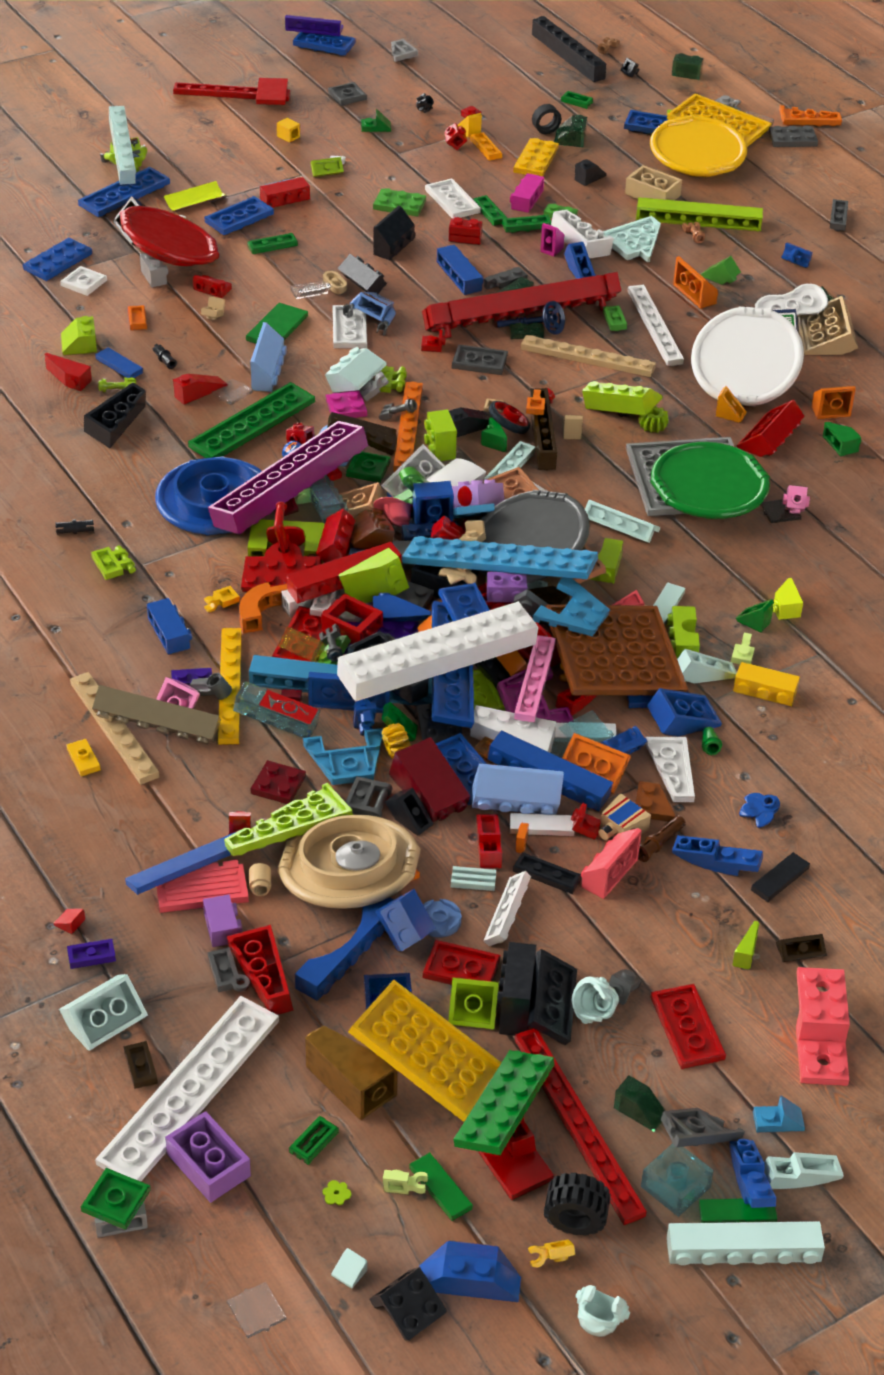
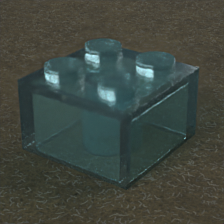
M672 1143L643 1169L641 1187L679 1217L711 1188L714 1170L685 1147H675Z

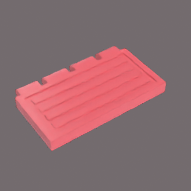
M238 860L222 861L223 866H219L218 862H213L201 869L157 886L160 913L203 908V899L228 894L232 903L249 902L243 864H238Z

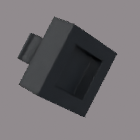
M626 58L620 71L633 78L634 74H638L640 70L638 68L639 64L630 58Z

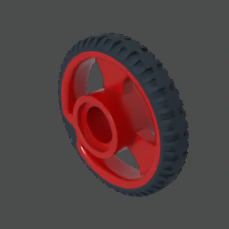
M493 401L489 406L491 416L502 427L518 434H525L529 430V420L514 406L502 401Z

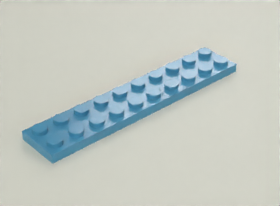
M423 536L414 537L402 555V563L576 579H588L598 560V552L589 550L581 551L569 548L557 549L552 547H534L532 545L521 546L498 544L496 542L485 543L461 541L460 539L425 538Z

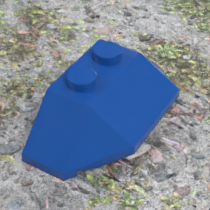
M447 1241L419 1265L436 1293L519 1302L521 1276L499 1246Z

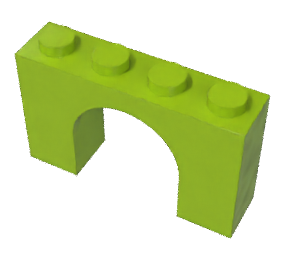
M260 519L258 523L251 525L247 547L248 556H264L266 550L273 545L268 541L266 531L269 527L274 526L275 520ZM283 520L284 526H296L304 531L306 538L303 543L305 546L304 556H318L316 552L325 523Z
M604 539L598 559L605 565L606 573L589 580L615 583L623 552L622 540Z

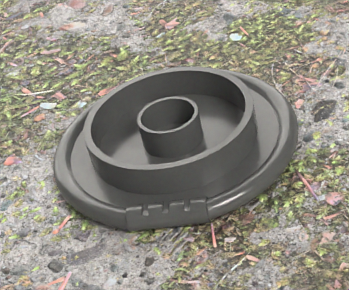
M542 490L524 492L507 498L495 505L493 512H487L480 519L484 521L486 539L483 542L485 543L496 542L498 544L532 545L534 547H552L557 549L569 548L582 551L588 539L590 529L588 514L576 499L567 493ZM479 570V571H480L483 575H485L486 577H487V572H496V571ZM526 574L527 583L550 577Z

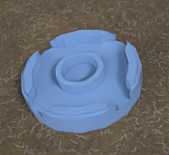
M440 899V901L429 900L423 904L436 927L428 935L443 938L451 936L458 931L461 926L462 915L455 903L446 899Z

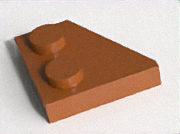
M639 781L635 804L651 814V819L670 822L675 817V813L661 785Z

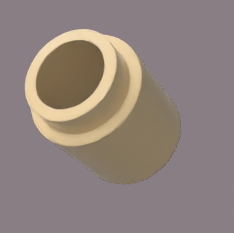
M263 863L254 864L249 869V888L255 896H265L271 889V868Z

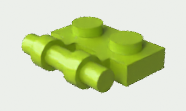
M385 366L381 371L389 383L379 388V390L385 393H391V389H396L398 392L403 391L407 376L406 368L401 366L398 371H394V367Z
M120 545L116 546L114 551L110 547L91 552L92 559L105 580L124 575L123 569L131 574L136 571L134 561L128 557V552Z

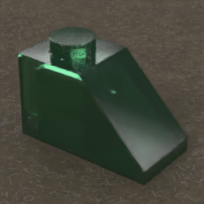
M628 1075L615 1092L614 1109L655 1132L662 1123L661 1117L665 1109L650 1087Z

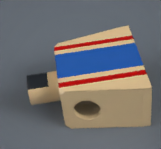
M619 794L601 815L599 835L603 840H608L611 837H615L618 833L637 828L642 830V834L649 830L651 814L623 794Z

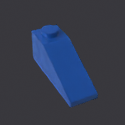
M584 242L568 244L564 255L568 267L576 279L596 276Z
M380 593L379 596H373V607L383 611V622L422 621L432 615L431 611L390 593Z

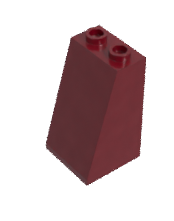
M431 737L395 752L389 771L390 777L402 790L409 788L415 790L433 822L437 820L442 821L454 812L460 813L467 808L471 796Z

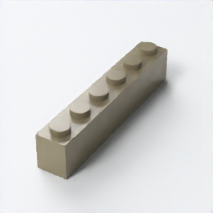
M102 685L98 687L92 707L98 717L108 719L109 716L115 717L118 722L128 724L129 721L137 723L136 726L148 729L149 726L157 728V732L168 734L169 732L177 733L176 736L182 739L196 738V741L202 744L215 742L221 721L219 715Z

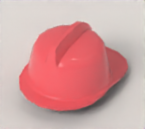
M393 497L379 498L373 504L374 508L384 512L391 525L401 527L402 525H409L411 513L413 512L412 504Z

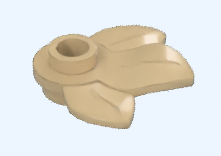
M446 567L439 572V576L447 577L451 585L461 580L467 584L476 583L477 576L471 572V569Z

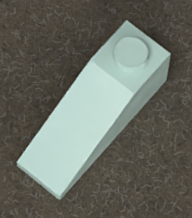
M684 649L677 659L685 682L695 684L734 679L737 674L732 662Z

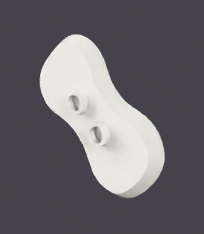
M803 284L786 294L763 296L756 302L755 308L772 310L796 309L797 316L814 315L827 307L828 298L820 286L816 284Z

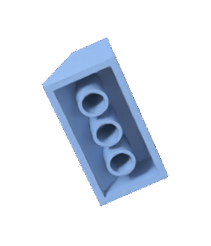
M263 322L250 361L251 388L255 391L272 392L274 385H277L278 375L280 376L284 356L287 353V346L284 345V338L265 322Z
M479 764L472 785V808L500 810L501 812H521L522 814L556 815L560 805L564 772Z

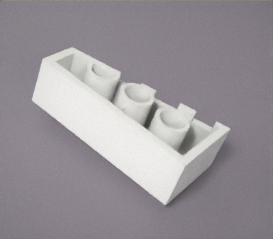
M568 210L553 212L551 226L557 227L565 234L564 242L566 244L584 242L589 258L611 254L613 237L604 236L603 231L594 230L590 223L581 222L580 217Z
M478 705L475 706L474 725L470 733L471 737L491 744L502 730L551 753L555 739L556 721L536 718L535 723L515 720V713Z

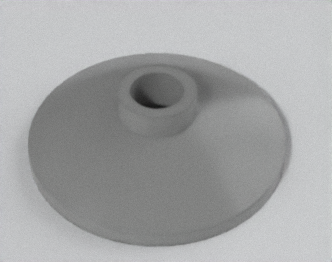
M362 840L348 842L342 845L336 852L338 865L353 871L370 868L380 858L379 848L371 842Z

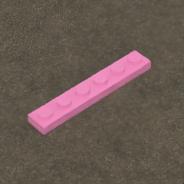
M537 635L536 644L532 648L514 714L515 720L535 723L556 638Z

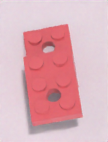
M798 967L797 984L800 1010L796 1024L800 1082L805 1084L848 1086L849 1070L846 1038L850 1022L844 970ZM817 987H824L828 991L821 992L817 989ZM818 1060H825L829 1064L821 1065Z

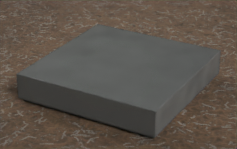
M355 82L328 88V93L340 105L367 100V95Z

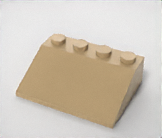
M843 296L828 301L827 307L818 314L797 316L805 355H843L858 349L850 312Z

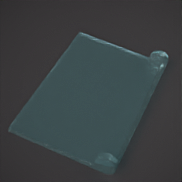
M592 710L559 727L560 731L567 738L554 739L551 753L562 758L573 733L599 743L613 738L614 734L612 730L607 729Z

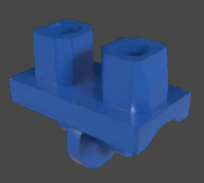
M787 242L781 258L807 268L813 252Z
M367 699L356 701L354 704L353 725L354 728H359L361 736L364 735V730H372V726L375 723L376 703H371Z

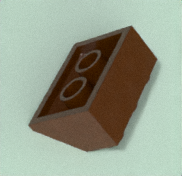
M372 508V510L365 509L353 517L356 520L350 539L353 547L369 549L388 542L393 543L395 530L382 510Z

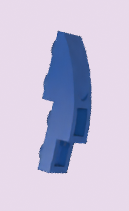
M677 835L672 848L674 855L691 864L738 876L740 870L758 872L763 860V851L720 846V841L716 839Z
M739 1139L738 1141H729L733 1168L744 1203L750 1204L751 1208L776 1207V1196L765 1175V1163L754 1140Z

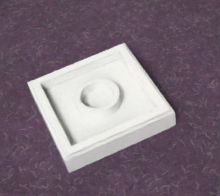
M80 266L60 282L62 287L88 296L107 281V276Z

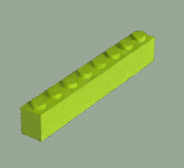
M638 197L636 221L652 216L660 223L680 225L686 223L688 225V223L692 222L694 225V222H698L703 227L761 232L763 208Z

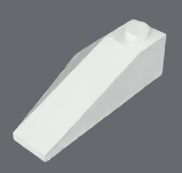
M422 444L381 486L394 498L408 490L399 476V472L402 469L414 467L427 479L445 467V465Z

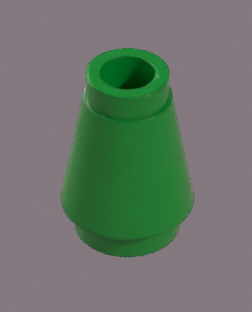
M706 727L702 731V749L708 755H716L722 748V741L712 727Z

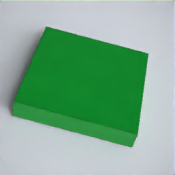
M368 452L356 454L347 468L346 477L381 483L391 463V457Z
M105 1168L80 1206L81 1212L126 1230L150 1193L151 1187L146 1183Z

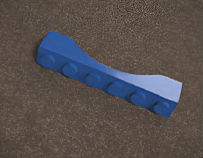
M387 898L381 902L363 906L361 923L352 938L332 953L308 959L295 973V989L316 1001L323 995H326L332 985L344 976L345 971L357 962L359 956L364 951L369 950L372 942L377 937L382 936L385 928L375 911L394 899Z

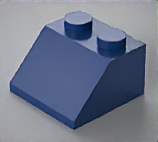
M415 889L410 890L375 911L397 951L405 950L436 929Z

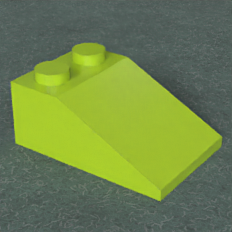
M390 548L339 574L345 594L364 603L373 602V596H379L380 593H390L395 596L409 588L400 558Z

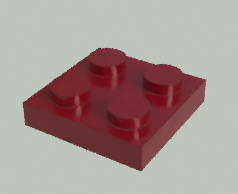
M267 760L250 788L251 794L289 804L305 780L306 771Z

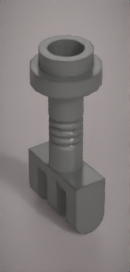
M406 399L405 404L394 406L393 403L387 404L383 407L379 419L382 421L392 418L393 414L406 410L408 413H413L417 409V403L414 399Z
M335 623L332 625L333 631L327 628L326 635L324 632L319 633L320 641L324 645H329L326 651L328 659L334 662L338 661V657L343 655L341 647L336 644L335 639L341 636V632Z

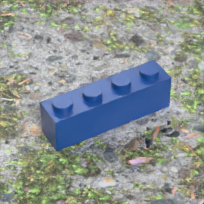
M455 244L437 248V263L464 295L482 291L483 276Z

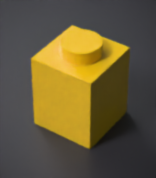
M289 118L277 122V137L289 143L300 138V124Z

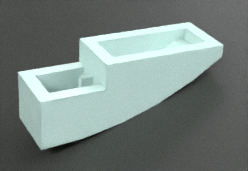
M794 1152L790 1158L768 1156L764 1162L765 1175L772 1189L809 1187L840 1180L844 1177L836 1155Z

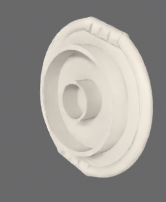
M739 306L717 315L702 328L693 345L691 365L697 382L711 397L718 400L723 387L727 386L741 405L756 407L778 398L793 385L803 365L804 348L796 328L781 314L772 309Z

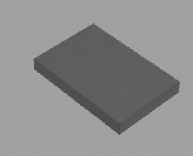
M458 344L452 362V369L502 375L508 351Z

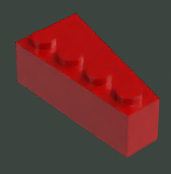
M271 925L226 936L232 956L244 975L250 979L251 986L265 1008L276 1015L294 1011Z

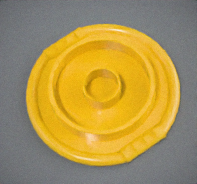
M689 115L664 121L654 130L650 139L651 150L662 164L677 172L696 177H711L732 172L744 162L748 152L744 137L735 128L722 121Z

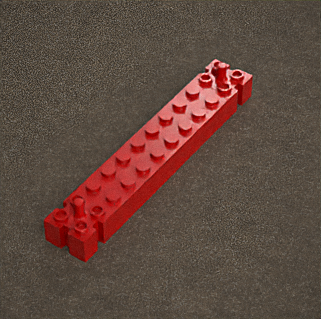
M613 272L600 276L596 275L445 303L430 304L422 310L426 331L437 332L443 328L447 339L452 337L450 329L457 328L458 325L463 324V327L473 325L477 321L479 324H483L491 319H494V321L503 320L507 316L516 318L523 313L527 316L535 314L539 310L543 313L545 305L550 301L558 302L563 309L569 305L577 307L585 302L589 305L599 301L600 310L603 311V307H606V301L617 297L616 294L622 290L618 272Z

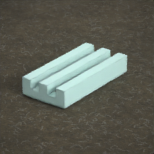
M453 866L452 888L495 891L496 870Z

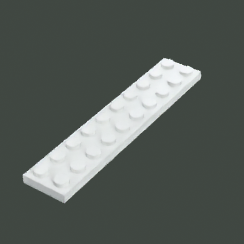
M240 996L95 1159L96 1165L104 1170L108 1168L142 1181L167 1152L165 1137L202 1112L278 1024L279 1016Z

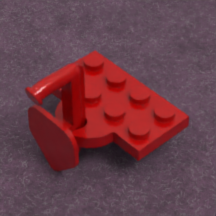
M284 502L276 504L274 526L269 527L266 531L267 539L273 545L266 550L264 556H245L241 583L242 592H248L255 586L269 582L270 587L287 584V575L322 563L321 556H302L299 546L305 542V534L299 527L284 526V512L287 509V505Z

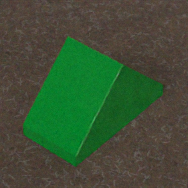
M770 599L745 608L735 619L737 622L761 633L771 623L774 601Z

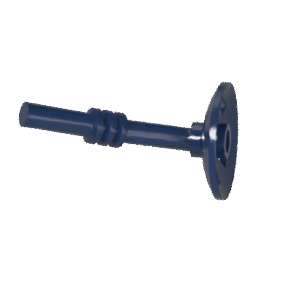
M550 301L543 309V316L531 318L524 316L523 318L516 317V319L497 321V327H519V325L520 327L523 325L525 327L529 324L544 323L546 329L551 334L556 335L560 334L564 329L565 314L558 302Z

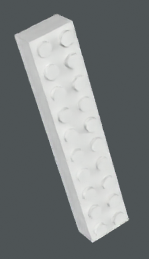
M518 601L338 657L337 676L356 702L535 645L538 626Z

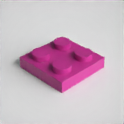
M360 390L326 395V403L330 414L334 412L353 418L367 416V409Z

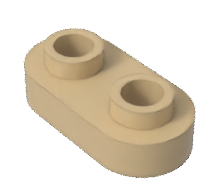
M327 271L323 274V282L332 292L342 294L347 290V282L338 272Z

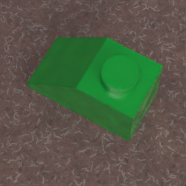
M825 422L822 437L840 457L859 452L861 437L852 427Z

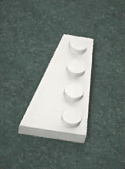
M645 737L647 739L646 747L672 801L694 802L695 793L687 738Z

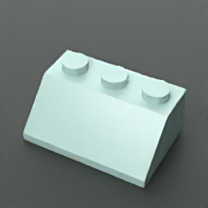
M356 347L351 349L347 356L342 357L338 364L331 366L325 376L333 393L355 391L363 387L387 363L369 349H359Z
M128 974L113 977L59 1009L69 1030L88 1051L148 1016Z

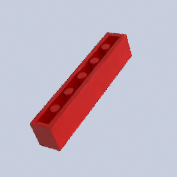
M392 542L375 546L287 575V590L298 604L343 589L339 574L387 548H390L400 558L401 564L402 554Z

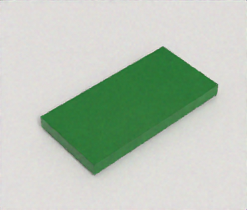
M279 302L246 335V341L257 343L263 322L269 324L285 340L308 317V311Z

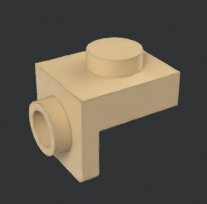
M210 296L208 306L201 309V315H206L207 319L212 320L223 316L225 299Z

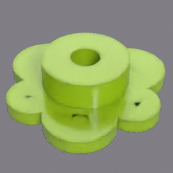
M332 1180L328 1183V1187H325L322 1191L325 1196V1202L329 1205L335 1203L343 1205L344 1200L351 1198V1191L347 1189L345 1182L339 1184L338 1181Z

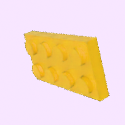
M530 138L514 165L513 172L544 176L559 148V143Z

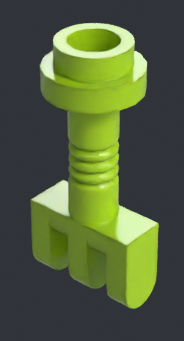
M124 378V382H106V379L98 381L99 391L106 392L107 389H124L131 383H137L135 378Z

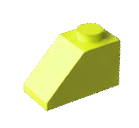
M788 578L775 592L773 612L776 613L778 620L801 617L803 601L792 578Z

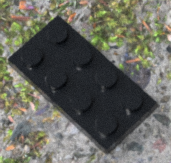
M540 949L535 955L528 1025L566 1045L571 1042L574 1012L572 994L576 987L577 968Z

